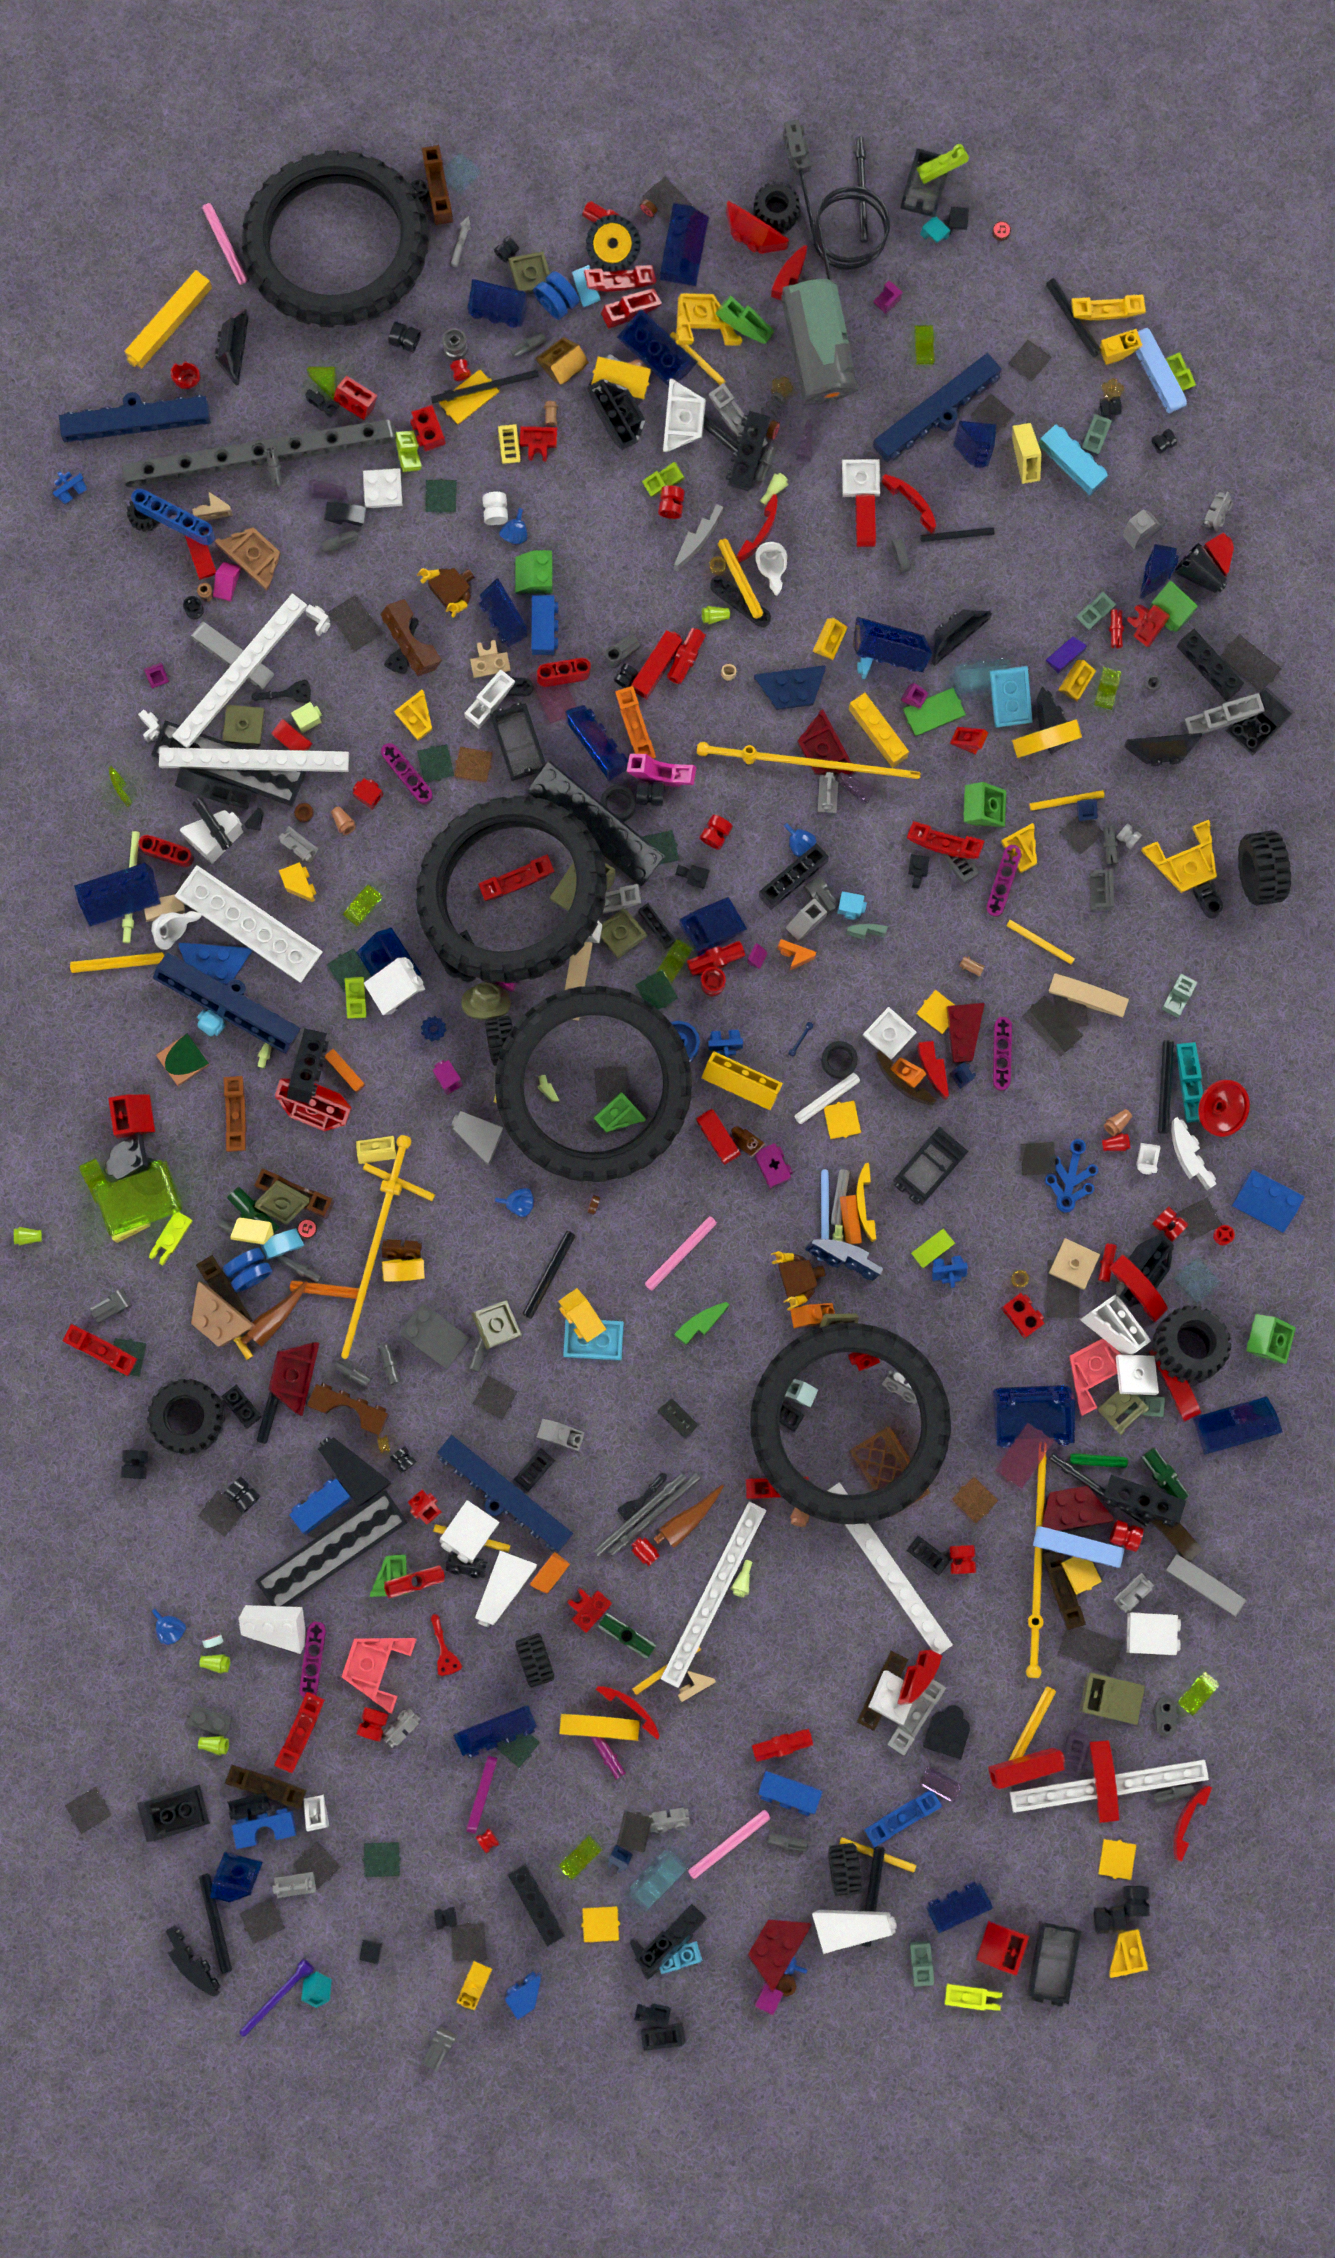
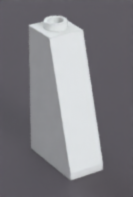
M502 1551L499 1552L475 1617L479 1620L478 1624L489 1627L490 1624H496L536 1570L537 1564Z
M818 1910L812 1914L823 1953L891 1936L897 1928L894 1917H891L890 1912Z

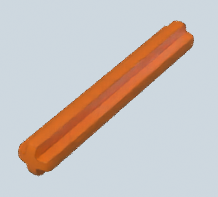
M291 1281L290 1291L293 1292L303 1282ZM307 1283L303 1293L357 1299L359 1288Z

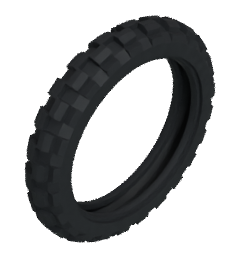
M338 150L325 151V154L315 155L312 153L302 156V160L295 163L291 161L281 167V171L276 175L272 174L262 184L261 190L255 193L249 203L250 208L245 213L242 225L243 233L241 235L243 259L248 274L263 298L284 315L296 318V321L308 325L311 323L319 324L320 327L334 328L335 325L353 326L357 325V322L366 319L370 321L379 317L380 313L386 309L391 310L396 306L400 299L410 292L415 285L417 277L421 275L429 245V230L423 205L416 191L410 183L406 182L403 175L393 167L386 166L383 161L371 156L368 158L363 156L362 153L353 151L339 153ZM334 183L357 185L374 192L385 200L398 218L401 233L400 243L393 261L375 281L350 293L337 295L318 294L296 286L283 276L271 257V234L280 213L298 195L314 187Z
M515 795L513 798H505L503 796L490 799L488 803L482 805L479 803L468 808V812L460 817L457 815L448 823V827L442 833H438L431 843V849L428 853H425L420 865L422 868L420 875L417 876L416 907L425 936L432 947L448 964L470 977L479 978L482 981L519 983L520 980H533L542 977L544 973L552 969L555 971L566 964L565 961L572 955L575 956L585 946V941L589 936H592L598 926V919L603 914L606 902L607 875L603 855L589 829L573 813L562 806L559 807L551 801L542 798L534 799L529 796ZM531 828L550 834L568 849L576 870L574 899L560 925L546 938L529 947L504 952L477 947L458 934L451 922L447 909V889L453 869L462 855L483 837L503 829Z
M593 985L569 988L544 998V1000L530 1008L509 1032L500 1051L495 1073V1094L498 1111L515 1145L518 1146L525 1156L544 1168V1170L581 1182H605L611 1179H620L632 1175V1173L654 1162L659 1155L667 1150L676 1135L679 1134L685 1122L684 1120L692 1097V1071L689 1057L682 1039L672 1023L645 999L631 992L608 986ZM583 1016H607L633 1026L653 1046L662 1070L663 1085L661 1099L652 1120L640 1134L629 1142L606 1151L586 1152L574 1150L551 1139L539 1128L532 1118L524 1095L526 1067L538 1043L558 1025Z
M862 1323L833 1324L817 1328L798 1337L783 1348L770 1362L757 1385L752 1401L750 1416L751 1440L758 1464L765 1477L780 1496L792 1506L826 1522L850 1525L867 1524L901 1512L922 1496L933 1483L945 1461L951 1436L950 1406L943 1383L929 1360L910 1342L877 1326ZM843 1352L868 1354L894 1367L912 1388L918 1402L921 1418L919 1442L908 1466L889 1484L872 1492L857 1495L832 1493L806 1480L795 1469L784 1450L779 1425L784 1397L799 1373L813 1362L825 1356Z

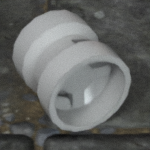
M1127 823L1116 838L1119 841L1126 842V847L1131 850L1142 837V834L1134 832L1132 826Z

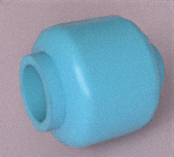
M203 1009L197 1016L199 1019L198 1028L208 1036H218L226 1026L224 1023L225 1019L211 1010L206 1011Z

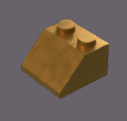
M562 337L535 358L550 378L560 385L568 382L571 376L581 372L589 364L581 347L565 337Z

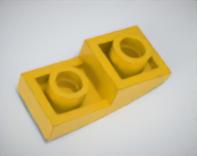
M422 1258L406 1261L396 1259L382 1262L383 1281L424 1279V1260Z

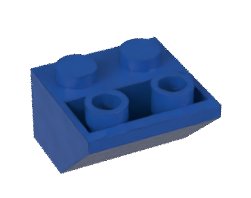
M534 1971L524 1977L522 1984L518 1985V1983H515L506 1991L505 2001L517 2020L535 2009L542 1977L540 1971L537 1974Z

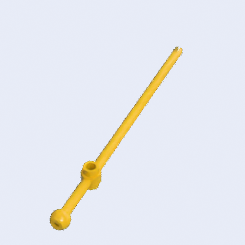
M700 742L697 745V754L699 756L716 754L740 757L746 764H753L757 759L904 778H921V773L918 771L757 752L751 745H747L743 750L712 747L706 742Z
M400 1135L397 1138L398 1151L390 1180H383L380 1191L385 1192V1198L341 1353L343 1359L349 1357L392 1198L394 1195L399 1196L402 1190V1184H398L397 1180L405 1151L411 1145V1138L405 1135Z
M1041 1442L1039 1443L1036 1529L1037 1526L1042 1527L1044 1519L1046 1442H1044V1452H1041ZM1035 1547L1032 1615L1028 1618V1625L1031 1628L1030 1666L1026 1668L1028 1678H1039L1042 1673L1041 1668L1038 1666L1039 1629L1042 1628L1044 1623L1042 1616H1040L1043 1548ZM1036 1618L1040 1622L1038 1625H1033L1032 1620Z

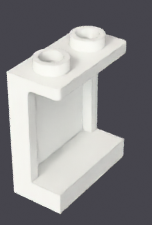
M406 957L397 958L364 982L383 1015L393 1014L397 1011L396 1008L416 993L425 990L422 979L415 973L413 964Z
M467 1500L443 1533L439 1542L442 1543L441 1547L446 1551H453L458 1554L457 1558L466 1564L467 1562L472 1564L486 1541L498 1527L499 1522Z
M1128 1613L1127 1653L1177 1655V1651H1180V1639H1177V1631L1181 1629V1621L1178 1619V1615Z

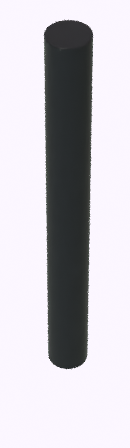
M994 527L923 534L920 535L921 542L994 535L995 530Z

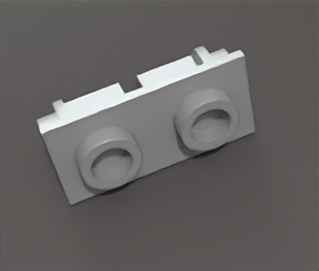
M1228 491L1226 495L1222 492L1215 495L1210 507L1216 509V511L1208 510L1204 519V526L1207 528L1213 526L1215 532H1218L1219 528L1223 526L1225 515L1233 504Z
M828 772L826 775H820L818 812L837 813L839 776H833V773Z
M288 826L285 834L282 833L278 838L281 844H284L290 850L293 849L294 853L302 858L303 861L306 860L311 863L318 851L317 847L290 826Z
M890 1370L882 1385L890 1392H895L902 1396L905 1401L916 1404L917 1399L908 1383L907 1385L903 1383L905 1378L900 1373Z
M1141 1573L1113 1600L1121 1611L1123 1610L1126 1613L1131 1611L1140 1602L1136 1597L1140 1596L1143 1599L1152 1591L1154 1585Z
M409 1707L398 1715L397 1720L393 1724L388 1725L384 1729L382 1738L392 1748L398 1746L406 1738L402 1731L405 1729L410 1733L419 1725L421 1719Z
M684 1807L670 1810L671 1817L668 1818L666 1811L652 1813V1815H649L651 1832L664 1833L667 1829L675 1828L676 1830H682L690 1826L688 1809H684Z
M313 1872L274 1878L275 1886H273V1893L277 1894V1898L316 1892Z

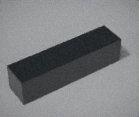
M649 903L638 909L640 915L665 949L676 943V940Z

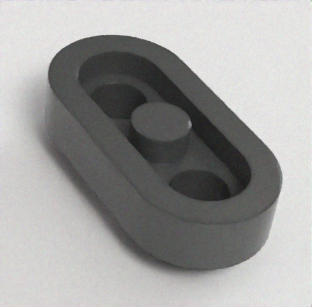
M1162 1697L1155 1704L1156 1731L1160 1736L1168 1738L1173 1736L1177 1729L1176 1705L1172 1699ZM1166 1703L1169 1705L1168 1711L1163 1710V1705ZM1165 1724L1170 1725L1169 1731L1164 1730Z

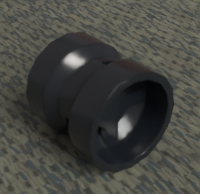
M509 236L503 240V244L497 245L494 248L495 254L504 263L508 262L512 254H516L519 251L518 245Z
M1119 396L1109 400L1107 398L1100 399L1099 407L1102 417H1108L1110 414L1121 415L1122 405Z
M1167 429L1161 435L1153 436L1152 444L1157 453L1161 454L1166 451V448L1176 446L1177 440L1172 430Z
M189 596L184 600L183 608L189 618L198 619L203 615L204 608L198 597Z
M624 663L621 667V672L614 677V681L623 688L630 687L633 679L637 677L639 672L632 666Z
M406 1446L390 1456L392 1462L398 1465L400 1473L405 1472L417 1462L414 1457H410Z
M448 1907L447 1910H434L437 1930L443 1929L445 1926L457 1927L455 1907Z

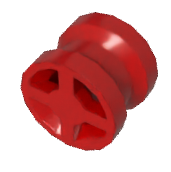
M459 359L450 364V369L454 372L453 378L455 381L459 382L471 376V371L467 368L468 362L466 359Z
M1229 1225L1218 1227L1213 1234L1214 1241L1222 1246L1232 1242L1235 1238L1233 1228Z
M490 1828L486 1829L483 1835L476 1836L478 1843L486 1854L490 1852L493 1846L497 1847L500 1845Z

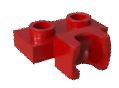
M520 426V447H528L529 461H533L536 453L542 455L544 462L547 461V448H557V428Z
M1136 605L1135 610L1139 613V617H1128L1127 621L1135 628H1138L1133 636L1146 647H1150L1170 615L1157 605H1153L1150 610L1143 605Z
M578 1588L577 1592L581 1595V1600L574 1602L568 1599L567 1603L577 1611L571 1620L587 1633L613 1603L598 1590L590 1597L585 1591Z

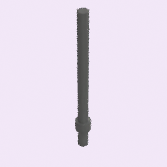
M223 1220L218 1225L221 1229L232 1234L234 1226ZM246 1242L255 1248H260L263 1252L260 1244ZM285 1255L274 1258L296 1270L300 1276H306L317 1283L322 1277L311 1271L305 1264H299Z
M681 1473L671 1483H666L662 1487L663 1490L594 1549L593 1552L600 1556L665 1497L671 1496L676 1491L675 1489L686 1480L684 1475Z
M695 1473L632 1530L626 1535L623 1534L608 1552L614 1556L624 1546L627 1547L631 1544V1540L696 1484L701 1479L700 1476Z

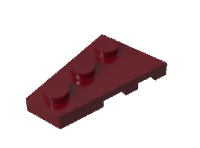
M985 1003L946 1007L953 1063L973 1061Z

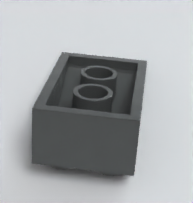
M423 1302L399 1333L400 1336L447 1370L470 1340L468 1336Z

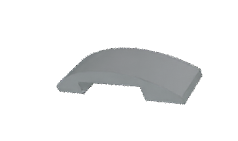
M723 383L712 391L709 397L725 423L738 437V434L742 433L744 426H741L744 413L735 403L733 395ZM748 429L747 432L750 437L757 436L755 429ZM765 439L762 448L768 444ZM745 446L752 453L751 448Z
M639 884L620 887V890L606 892L603 914L640 904Z
M933 1679L927 1689L912 1703L904 1725L897 1726L887 1745L905 1755L933 1707L946 1690V1687Z

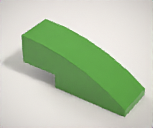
M732 296L727 298L715 313L738 332L764 344L767 343L774 332L749 305L743 308Z
M725 1302L702 1311L686 1322L674 1336L684 1345H687L698 1331L705 1336L726 1311L729 1304Z

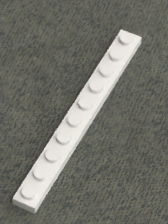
M293 593L176 730L172 735L174 739L186 748L192 745L308 607L306 603Z
M160 748L159 767L349 772V752Z
M840 1482L828 1490L832 1493L848 1495ZM868 1523L845 1524L929 1647L939 1654L950 1648L953 1644Z
M748 1502L661 1680L679 1688L766 1512L765 1509Z
M1204 1759L1115 1774L1117 1795L1209 1780ZM1094 1778L1009 1792L1013 1813L1097 1799Z

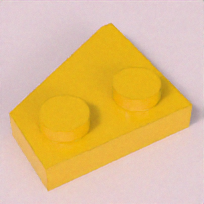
M420 690L394 711V714L417 741L433 730L423 690Z
M1033 823L1001 840L1004 848L1009 845H1016L1020 848L1022 855L1017 869L1020 874L1037 864L1035 828ZM1013 849L1011 852H1008L1011 860L1014 856L1018 855L1015 852L1016 849Z
M1139 1929L1118 1933L1109 1977L1114 1978L1148 1970Z

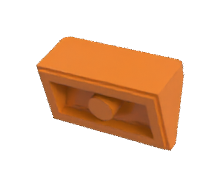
M554 1552L530 1585L548 1594L570 1563Z

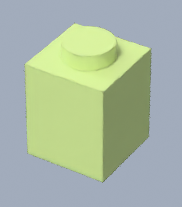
M311 702L291 712L301 733L322 723L320 720L322 714L317 706L313 707Z

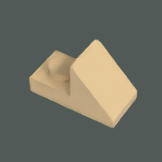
M210 492L211 506L200 505L193 509V515L204 521L233 516L230 506Z
M687 1671L694 1685L691 1687L690 1684H687L679 1689L681 1693L678 1694V1697L683 1702L716 1681L714 1678Z

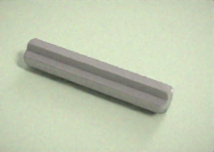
M844 1169L839 1171L831 1217V1225L834 1226L841 1225L842 1222L840 1197L846 1196L850 1174L848 1170Z

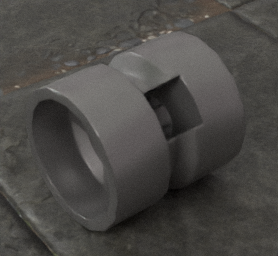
M456 328L447 330L442 338L444 354L453 361L463 359L468 351L464 332Z

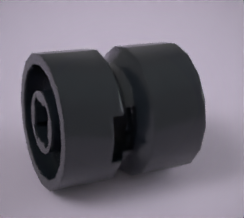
M395 321L389 334L388 344L396 347L402 346L404 350L414 353L420 341L421 330L411 326L407 328L406 324Z
M638 780L636 804L647 805L650 802L652 806H663L664 782L654 781L650 784L649 781Z
M123 1450L122 1461L125 1464L121 1466L120 1477L146 1479L147 1468L144 1464L148 1462V1451ZM131 1460H139V1465H130Z
M239 1477L226 1489L223 1495L230 1502H236V1508L244 1514L258 1501L260 1495L253 1488L249 1489V1484L242 1477Z
M1123 1886V1898L1126 1899V1902L1123 1904L1125 1916H1150V1904L1146 1902L1150 1898L1149 1887Z
M1122 1905L1111 1906L1110 1909L1094 1907V1925L1097 1934H1106L1110 1930L1114 1933L1126 1931L1125 1912Z

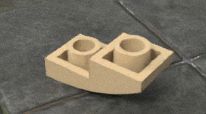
M175 895L160 897L143 903L146 922L155 921L161 914L165 913L185 914L184 903L177 899Z

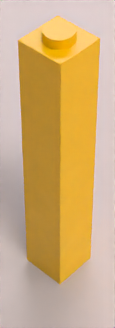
M197 270L193 272L125 350L126 360L133 367L137 365L142 369L212 289L210 280Z

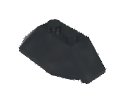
M242 309L222 324V329L218 331L217 337L219 348L215 350V359L218 360L219 366L237 386H239L249 319L247 309Z
M605 379L588 386L587 390L594 408L612 441L621 450L638 443L646 419L629 389L608 382Z
M963 609L959 613L957 611L949 617L950 621L945 625L943 623L935 629L932 664L936 666L990 620L992 613L990 611Z
M1202 732L1127 739L1124 745L1128 751L1145 764L1159 766L1164 762H1170L1171 765L1181 763L1201 739Z
M1159 1234L1139 1244L1128 1258L1156 1289L1170 1270L1174 1244L1163 1234ZM1116 1277V1296L1128 1307L1140 1304L1129 1288Z

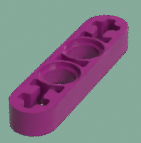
M385 744L381 749V755L386 763L420 804L430 803L433 794L429 786L394 744ZM386 749H394L393 754L396 757L394 761L390 755L386 756ZM403 762L407 767L404 771H398L396 765ZM414 776L418 779V783L411 786L407 781L410 777ZM420 786H421V790H422L424 793H427V792H428V794H427L428 798H427V799H425L424 797H423V798H420V797H421V794H420V792H419V790H418V788H419Z
M1009 845L1005 848L987 903V911L993 917L1002 915L1005 910L1022 855L1020 848L1016 845ZM1013 849H1016L1015 852L1018 854L1012 859V863H1015V866L1010 863H1004L1005 860H1010L1008 852H1011ZM1004 867L1012 868L1011 876L1004 877L1002 869ZM997 886H1006V893L998 895L996 893ZM993 896H996L999 899H1004L1003 902L999 900L998 906L1001 909L1000 911L997 910L995 913H993V910L990 908L991 905L994 906L997 901L996 899H993Z
M999 1017L994 1023L993 1086L999 1091L1006 1090L1011 1083L1012 1023L1007 1017ZM1001 1021H1004L1008 1027L1004 1029V1035L997 1036V1034H1001V1027H998ZM1005 1040L1008 1046L1002 1050L998 1048L997 1042ZM1000 1058L1005 1059L1007 1067H998L997 1060ZM996 1071H1007V1074H1003V1080L1007 1081L1003 1087L1000 1086V1083H997L1000 1079V1073L996 1074Z
M321 1622L311 1623L307 1630L299 1688L300 1695L303 1698L306 1694L303 1689L308 1686V1681L304 1682V1678L316 1679V1683L311 1682V1688L314 1689L312 1694L317 1695L326 1636V1627ZM316 1625H319V1628L322 1629V1633H318L317 1639H321V1643L316 1641L310 1642V1638L314 1639L315 1637L312 1628H315ZM313 1644L320 1648L317 1656H311L309 1653V1647ZM310 1664L315 1665L317 1668L314 1676H309L306 1673V1668Z
M488 1755L466 1832L472 1834L477 1832L498 1758Z

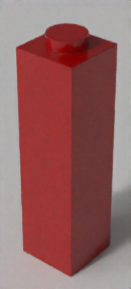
M665 631L631 684L634 687L635 693L647 700L682 645V639L679 634L674 631Z
M1052 1747L988 1766L992 1786L1002 1789L1065 1770V1757L1060 1750Z

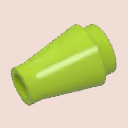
M712 606L702 608V621L708 625L730 619L729 608Z
M24 1227L14 1229V1244L21 1246L42 1242V1230Z
M225 1654L202 1655L199 1666L220 1674L227 1673L230 1668V1657H227Z
M224 1736L199 1738L198 1749H203L219 1756L227 1754L229 1739Z

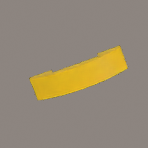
M1126 295L1124 299L1090 301V298H1073L1071 300L1073 317L1084 320L1128 318L1146 312L1143 295Z
M1076 719L1014 739L1012 742L1017 758L1082 738V734Z
M865 1163L858 1178L856 1199L860 1224L869 1240L874 1242L876 1241L875 1220L867 1221L863 1185H869L871 1179L869 1163Z
M561 1714L559 1734L638 1741L640 1721Z

